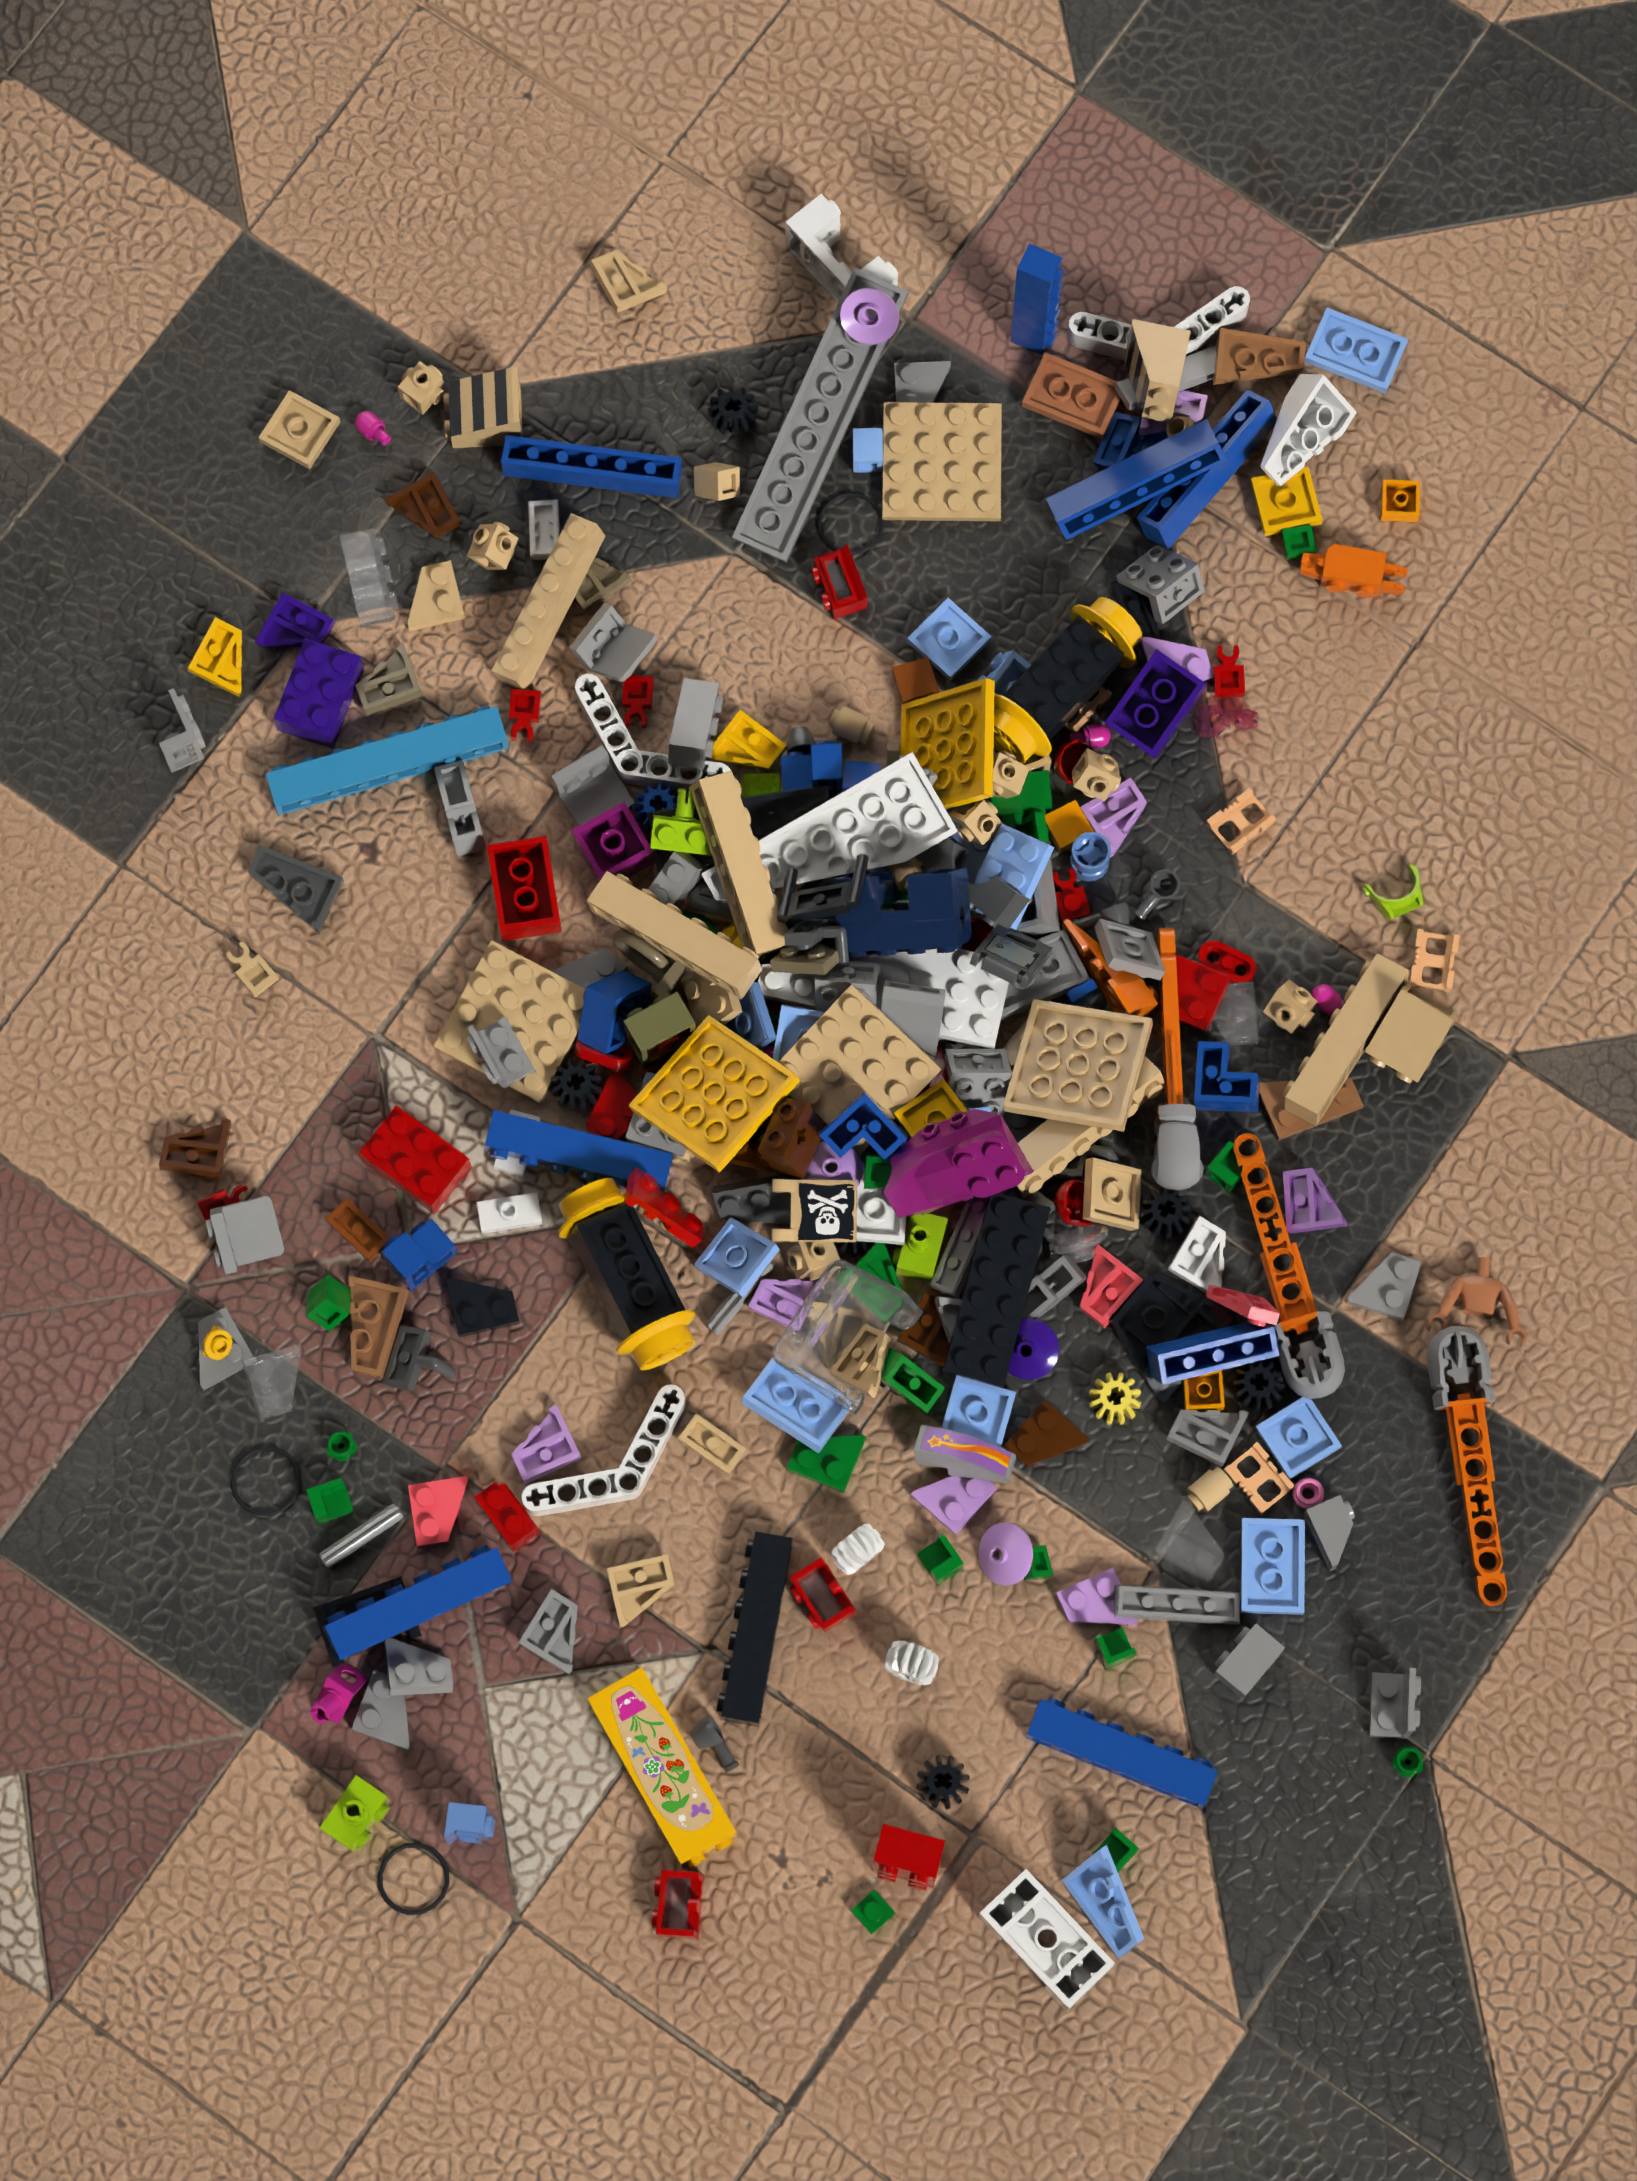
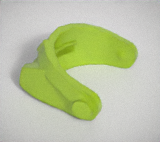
M1412 863L1407 865V868L1413 879V890L1403 898L1385 899L1378 896L1369 883L1363 885L1364 895L1366 897L1369 896L1376 908L1389 921L1423 906L1419 870Z

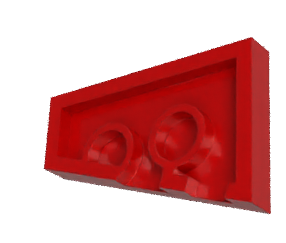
M637 1167L629 1174L624 1203L630 1207L638 1204L644 1209V1216L652 1221L655 1218H659L668 1232L692 1248L702 1241L704 1226L694 1213H688L683 1209L679 1200L673 1194L664 1192L658 1186L655 1178L649 1173L644 1174Z

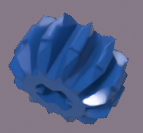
M659 782L657 790H653L652 786L647 785V794L638 792L637 799L639 802L633 804V810L638 812L635 816L636 822H644L643 829L645 831L650 830L648 812L655 811L656 805H663L662 810L676 808L678 794L674 795L675 789L673 786L668 787L664 791L663 783Z

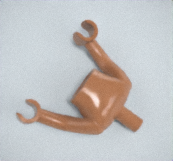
M1485 1257L1478 1258L1476 1275L1459 1276L1453 1281L1442 1300L1437 1314L1431 1316L1426 1324L1427 1331L1431 1330L1432 1321H1438L1441 1324V1330L1445 1329L1447 1326L1446 1318L1460 1294L1461 1312L1474 1316L1492 1317L1495 1307L1500 1301L1505 1310L1510 1331L1506 1336V1343L1510 1344L1512 1334L1520 1336V1347L1527 1339L1526 1332L1520 1328L1517 1306L1512 1294L1505 1284L1488 1277L1491 1259Z

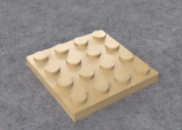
M884 402L882 519L1001 521L1002 403Z
M491 940L433 1047L485 1074L481 1066L485 1060L483 1056L479 1058L474 1053L466 1037L471 1035L467 1027L473 1024L480 1031L506 1017L536 1070L508 1087L541 1104L552 1085L551 1077L557 1076L556 1068L563 1065L578 1037L579 1019L582 1016L584 1004L583 994L586 989Z
M853 984L846 989L778 1062L796 1074L800 1080L789 1095L793 1099L806 1101L826 1124L832 1121L864 1090L894 1120V1112L912 1101L942 1069ZM862 1138L852 1149L860 1156L870 1144Z
M1033 999L1003 1104L1004 1111L1124 1132L1153 1026L1152 1018Z

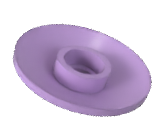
M862 288L846 297L841 306L840 320L844 330L851 338L863 344L875 345L887 341L895 333L899 324V311L893 299L886 293L874 288ZM867 309L874 310L876 315L868 314Z
M824 1141L819 1143L804 1179H801L857 1180L858 1188L862 1178L861 1160L852 1148L840 1158ZM830 1163L837 1166V1170L833 1173H829L825 1169Z
M999 1523L989 1528L983 1535L979 1545L978 1557L981 1569L989 1580L998 1585H1014L1024 1579L1033 1562V1547L1027 1533L1013 1523ZM999 1550L1002 1552L1001 1558H999Z

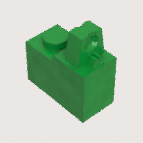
M1049 770L1028 772L1018 796L1008 799L995 796L989 798V802L998 810L997 817L1004 825L1015 829V826L1022 825L1023 816H1029L1033 812H1044L1046 815L1052 811Z
M889 1348L880 1382L892 1389L911 1405L928 1413L945 1387L903 1354Z

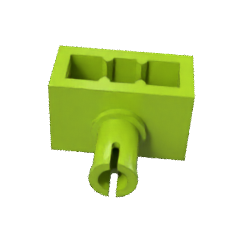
M678 789L675 816L653 815L650 848L711 855L701 821L693 818L695 803L691 791L689 790L688 801L685 802L686 789Z
M930 1213L911 1215L910 1218L906 1217L904 1245L902 1247L896 1246L892 1264L897 1265L896 1274L931 1283L945 1237L948 1218Z
M355 1775L319 1828L322 1832L354 1853L357 1847L362 1849L370 1839L372 1833L369 1832V1829L375 1821L380 1823L390 1809V1806L387 1805L390 1799Z

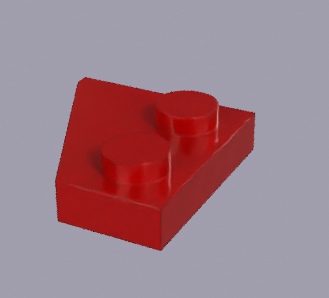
M1177 954L1179 1022L1207 1033L1231 982V977Z
M611 1072L585 1125L589 1133L615 1140H620L627 1134L634 1113L629 1104L638 1094L621 1073Z

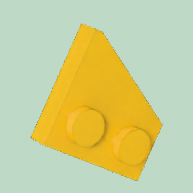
M215 617L188 667V672L239 697L242 691V630Z
M739 710L714 742L712 758L708 759L770 771L786 751L787 745L742 710Z

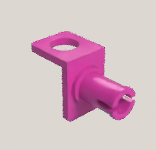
M347 1663L339 1665L327 1677L312 1707L313 1709L310 1710L312 1719L322 1724L328 1720L338 1724L342 1720L353 1696L364 1686L368 1677ZM345 1673L353 1676L356 1682L350 1683L345 1681L341 1674Z

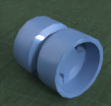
M1085 832L1075 839L1071 850L1070 868L1074 869L1077 878L1090 882L1104 876L1107 872L1111 855L1108 840L1096 832Z

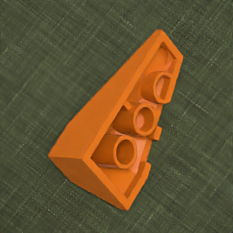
M1069 919L1063 921L1062 929H1065L1081 962L1095 981L1113 1012L1149 1017L1154 1014L1158 1006L1157 1001L1159 1000L1155 989L1151 985L1146 986L1143 979L1137 974L1122 970L1116 971L1108 967L1100 944Z

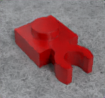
M1234 645L1233 655L1230 657L1222 653V646L1217 648L1216 659L1221 665L1213 667L1214 698L1245 696L1244 665H1235L1240 652L1238 645Z
M630 676L623 681L622 708H630L624 716L626 728H630V721L633 717H639L641 719V727L643 729L646 728L647 715L643 709H652L654 677Z
M511 689L508 717L509 721H517L511 728L512 741L517 740V733L521 730L528 733V742L533 741L534 732L530 722L539 723L541 691Z
M1073 868L1068 869L1070 879L1065 882L1059 879L1057 872L1053 873L1054 886L1061 891L1055 893L1061 925L1066 919L1073 922V919H1080L1091 915L1083 886L1074 888L1076 873Z
M239 1185L235 1187L230 1196L222 1189L195 1202L205 1225V1220L211 1219L210 1209L241 1202L239 1195L248 1190L247 1186Z

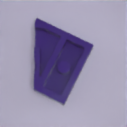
M282 592L255 643L260 647H301L306 638L324 644L336 621Z

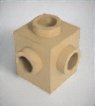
M421 361L414 368L410 367L404 373L402 382L398 386L400 399L422 415L432 404H438L445 393L442 373L433 365L426 366Z
M503 523L480 524L473 535V542L467 556L487 570H506L510 559L515 553V546L519 538L509 532L510 528Z
M1088 748L1072 770L1073 787L1081 790L1088 797H1096L1103 801L1107 799L1111 792L1114 793L1118 789L1121 782L1118 762L1109 755H1101Z
M1000 751L993 754V796L1008 799L1020 795L1030 768L1016 761V757L1011 753Z
M984 799L955 807L949 813L950 818L958 826L957 833L968 843L974 841L984 845L995 836L1002 823L996 815L998 813L996 807Z
M1288 980L1275 992L1263 1012L1273 1019L1277 1026L1292 1034L1300 1026L1306 1028L1315 1016L1312 1009L1318 1001L1305 988L1299 987L1291 980Z
M796 1242L786 1251L788 1254V1264L795 1272L797 1279L809 1277L810 1280H816L824 1277L828 1271L841 1261L834 1242Z

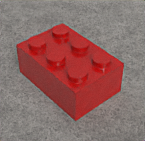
M547 836L487 845L502 942L562 932Z
M397 1105L359 1152L361 1161L434 1215L472 1168L470 1159Z
M883 1824L873 1859L872 1871L877 1872V1878L895 1883L896 1878L907 1880L908 1886L914 1889L926 1891L927 1886L934 1888L945 1840Z

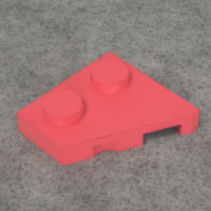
M1098 1244L1095 1247L1091 1271L1089 1270L1087 1286L1082 1296L1080 1309L1105 1329L1110 1320L1144 1280Z
M1209 1284L1206 1293L1207 1298L1248 1318L1247 1321L1251 1324L1265 1327L1266 1323L1277 1325L1280 1313L1264 1297Z
M468 1476L408 1485L418 1548L449 1543L465 1490L469 1484Z

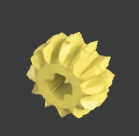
M1106 1373V1383L1101 1379H1097L1095 1385L1098 1389H1091L1089 1392V1396L1096 1399L1089 1403L1090 1409L1100 1408L1095 1417L1100 1419L1106 1414L1108 1416L1106 1420L1107 1425L1112 1424L1113 1417H1117L1119 1425H1123L1125 1422L1124 1415L1133 1419L1136 1415L1133 1409H1139L1141 1406V1402L1134 1399L1141 1395V1390H1130L1135 1380L1131 1378L1126 1383H1123V1373L1118 1374L1117 1381L1113 1380L1111 1373ZM1111 1393H1117L1116 1397L1122 1396L1119 1405H1113L1114 1401L1111 1403L1108 1401Z

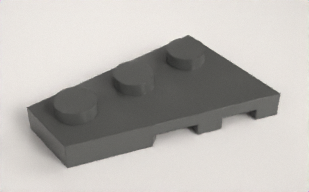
M784 1174L714 1186L712 1195L720 1219L732 1217L735 1220L791 1225V1193L772 1192L773 1179H802Z

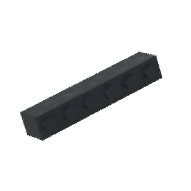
M755 1531L754 1540L748 1539L745 1557L750 1558L748 1570L742 1569L739 1588L745 1589L743 1601H736L734 1619L739 1620L737 1632L731 1631L728 1650H733L731 1663L725 1662L722 1677L723 1681H728L726 1693H719L716 1710L717 1712H722V1721L759 1727L793 1543L791 1537Z

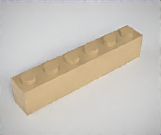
M570 514L491 670L500 682L516 689H529L605 538V534L596 523L575 514Z
M732 771L700 779L689 788L742 947L751 949L758 957L780 951L783 947H786L784 933L788 931L785 923L777 920L779 900L772 893L769 884V870L762 863L759 854L761 850L760 843L757 837L753 836L750 827V813L743 806L740 797V783L734 778Z
M608 871L604 874L587 899L591 912L620 929L638 936L656 950L741 1000L762 971L758 955L747 947L738 948L733 945V941L721 932L714 934L707 930L708 926L695 917L690 920L683 916V912L677 906L671 903L665 905L659 902L657 896L648 889L643 888L639 890L632 886L633 883L624 875L618 873L615 876Z
M1378 953L1372 962L1366 961L1359 974V977H1361L1360 981L1356 986L1352 984L1345 994L1344 1001L1346 1002L1341 1010L1337 1008L1333 1012L1329 1020L1330 1028L1326 1034L1321 1032L1313 1046L1315 1049L1311 1057L1306 1056L1298 1069L1300 1075L1295 1082L1291 1080L1287 1084L1283 1092L1285 1110L1315 1126L1318 1125L1369 1045L1398 993L1408 983V969Z
M1145 1055L1128 1118L1134 1115L1138 1108L1148 1099L1158 1096L1162 1088L1166 1086L1161 1071ZM1047 1119L1018 1142L1034 1172L1024 1176L1023 1181L1013 1187V1189L1023 1199L1030 1193L1037 1192L1046 1180L1054 1174L1061 1173L1070 1161L1086 1153L1094 1142L1101 1137L1107 1136L1113 1130Z

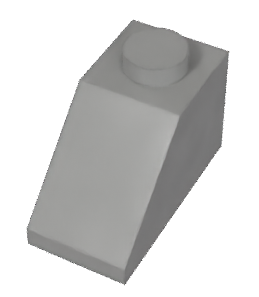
M1341 1495L1308 1508L1303 1514L1329 1572L1336 1569L1353 1526L1352 1519L1355 1518L1350 1503L1348 1501L1343 1502Z

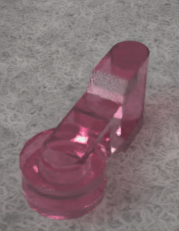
M1218 705L1199 706L1198 736L1202 738L1219 737L1225 729L1230 728V716H1234L1236 719L1234 721L1236 728L1258 727V721L1256 720L1258 719V713L1249 709L1221 710ZM1210 715H1219L1222 718V723L1217 728H1210Z

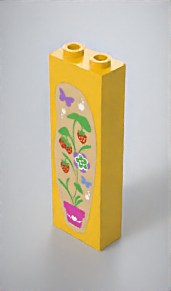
M643 1668L637 1669L587 1698L594 1714L681 1867L687 1864L690 1868L695 1867L707 1859L704 1855L714 1848H716L717 1852H720L734 1843L732 1838L737 1836L736 1830Z

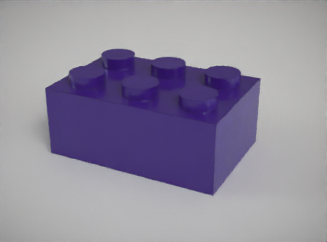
M305 638L274 716L277 731L334 749L356 691L355 685L359 683L364 671L361 656Z
M1156 649L1105 724L1157 759L1208 685Z

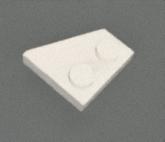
M1197 1217L1167 1270L1207 1293L1209 1284L1221 1287L1222 1271H1224L1225 1258L1223 1257V1248L1225 1247L1226 1232L1203 1217Z

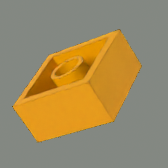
M1383 479L1381 485L1380 521L1418 522L1420 513V481Z
M1076 800L1045 815L1049 836L1059 853L1072 848L1073 842L1079 835L1085 832H1094Z
M1222 1370L1182 1380L1184 1410H1197L1198 1412H1205L1207 1410L1224 1411Z

